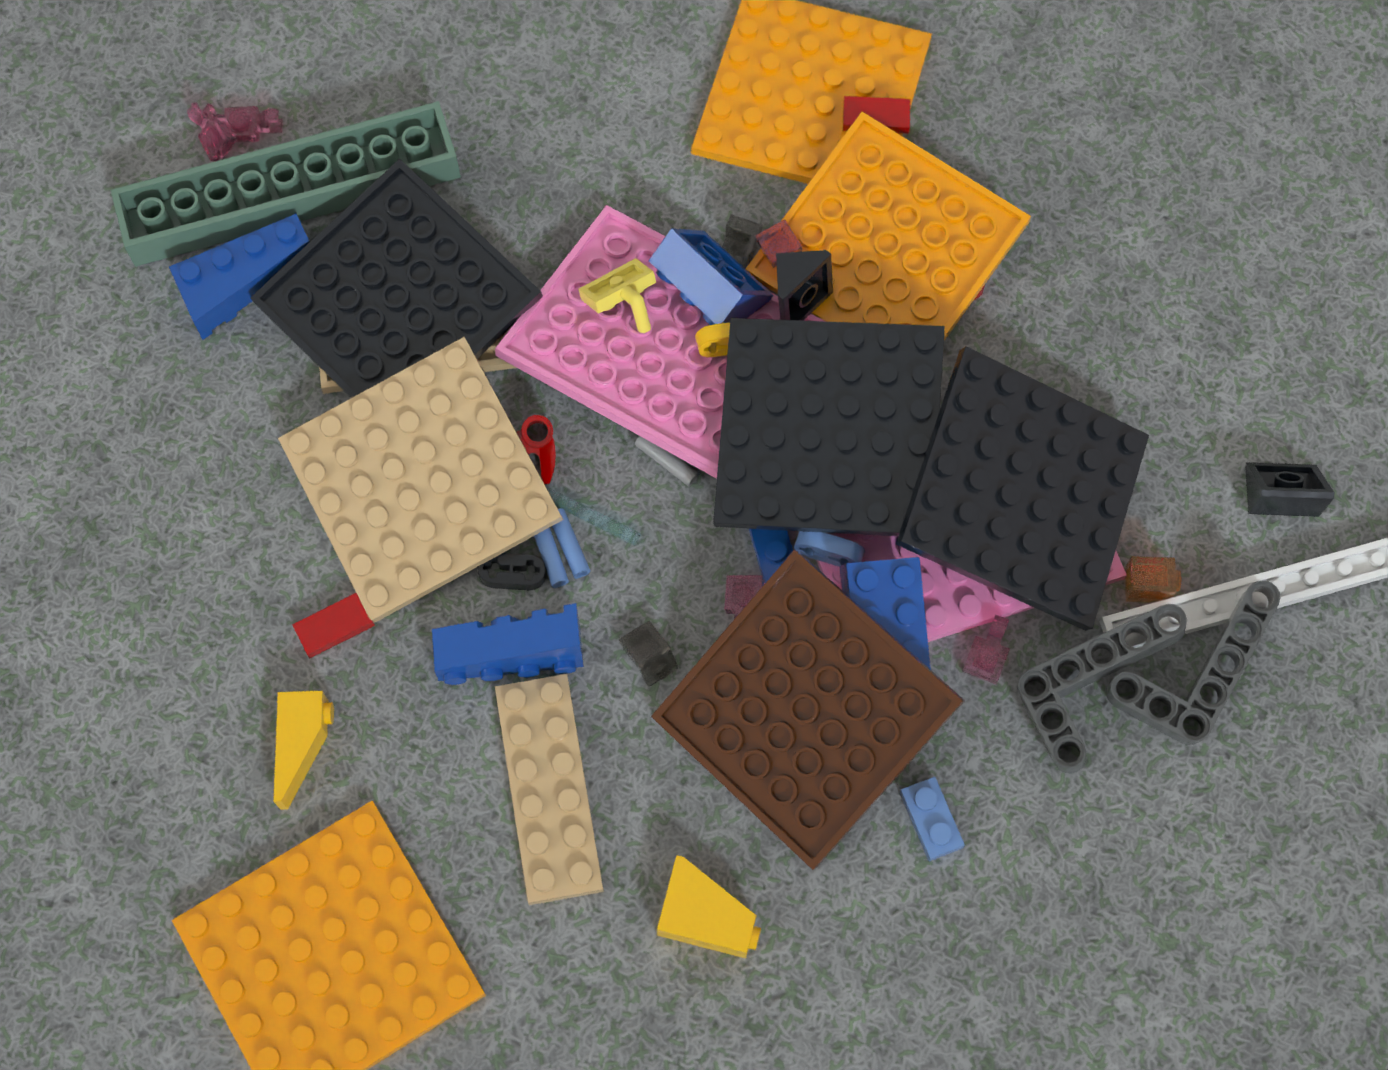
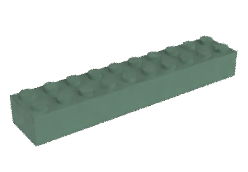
M439 101L111 189L110 191L124 247L134 266L137 267L234 240L294 214H297L301 222L344 210L398 159H401L428 186L461 178L443 112Z

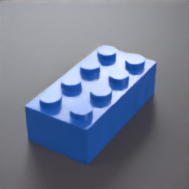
M920 557L855 562L839 566L842 591L931 670Z

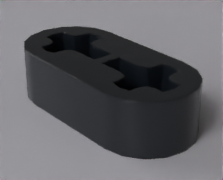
M502 553L477 567L481 582L490 588L530 591L541 587L546 579L544 563L540 558L533 555ZM497 563L500 570L509 572L500 571L497 572L496 577L491 578L489 572L485 569H491L492 564ZM532 565L535 572L539 574H533L532 580H526L523 573H516L515 571L524 572L528 566Z

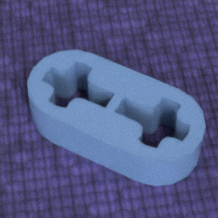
M799 531L794 545L795 550H798L802 555L835 566L862 562L865 549L858 543L823 532Z

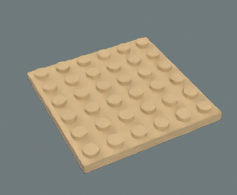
M465 337L278 438L369 619L373 620L374 623L564 520Z

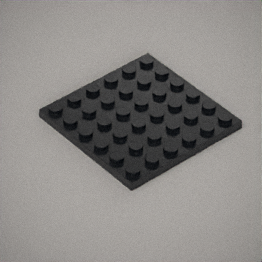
M398 159L250 299L323 372L352 398L463 337L466 338L478 359L543 295L528 278L401 159Z
M731 318L713 518L714 526L899 536L940 411L945 326Z
M965 346L959 350L896 545L1082 630L1093 629L1149 435Z

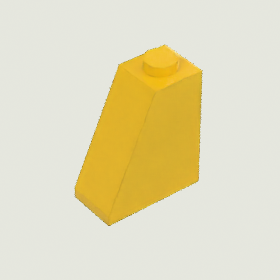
M676 855L657 927V936L746 959L748 949L756 950L761 928L754 926L756 915L686 858Z

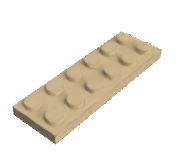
M567 674L495 686L528 904L534 905L604 892Z

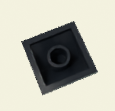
M827 250L776 253L780 320L804 321L833 293L831 253Z
M1246 462L1248 514L1319 517L1334 499L1335 492L1317 465Z

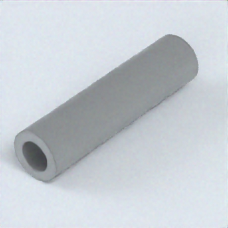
M641 436L635 441L636 447L688 487L699 477V472L677 456Z

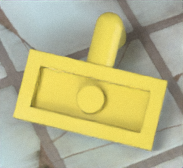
M635 258L578 289L581 300L598 314L612 309L616 304L625 300L631 305L638 332L646 333L651 330L644 298L640 293L657 282L654 271Z

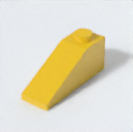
M323 691L278 692L273 802L280 810L288 809L327 738L328 725L334 723L333 702H328Z

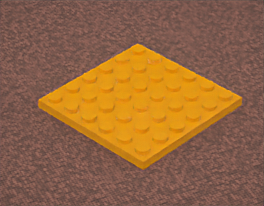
M741 0L691 147V154L809 184L847 132L842 131L844 96L910 99L911 109L932 33L798 0Z
M861 112L746 267V270L761 284L778 294L776 253L827 250L831 253L833 293L811 313L812 315L825 322L945 326V341L1027 227L1031 216L864 112Z
M373 801L368 802L172 919L178 934L251 1070H368L486 996Z

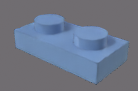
M936 777L900 790V795L928 861L964 848L965 844Z

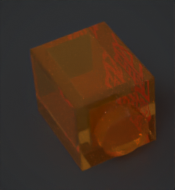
M1131 556L1124 568L1127 574L1125 577L1126 602L1155 603L1173 598L1176 592H1179L1181 589V571L1176 570L1175 558Z

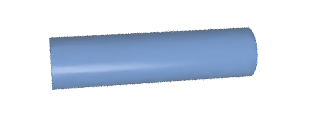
M559 508L558 510L564 520L552 527L574 578L578 579L588 575L591 570L565 510Z
M549 527L534 537L550 583L553 588L566 585L569 580Z

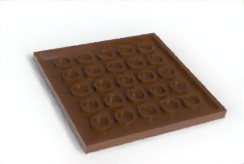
M794 550L651 717L800 859L814 870L965 700L798 550Z

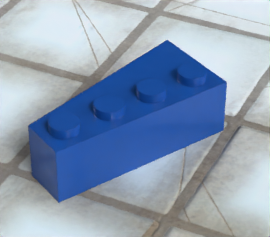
M297 214L169 266L202 340L213 333L212 330L224 321L228 323L238 316L237 312L252 302L250 298L310 242Z
M576 603L563 605L564 612L558 614H548L547 609L531 611L532 616L524 620L507 615L496 617V619L491 621V626L483 627L482 622L474 621L432 629L434 671L438 681H444L448 685H458L465 683L466 678L481 677L483 681H497L506 674L518 673L519 677L528 678L539 675L540 671L554 670L557 674H568L575 672L576 667H584L581 630Z

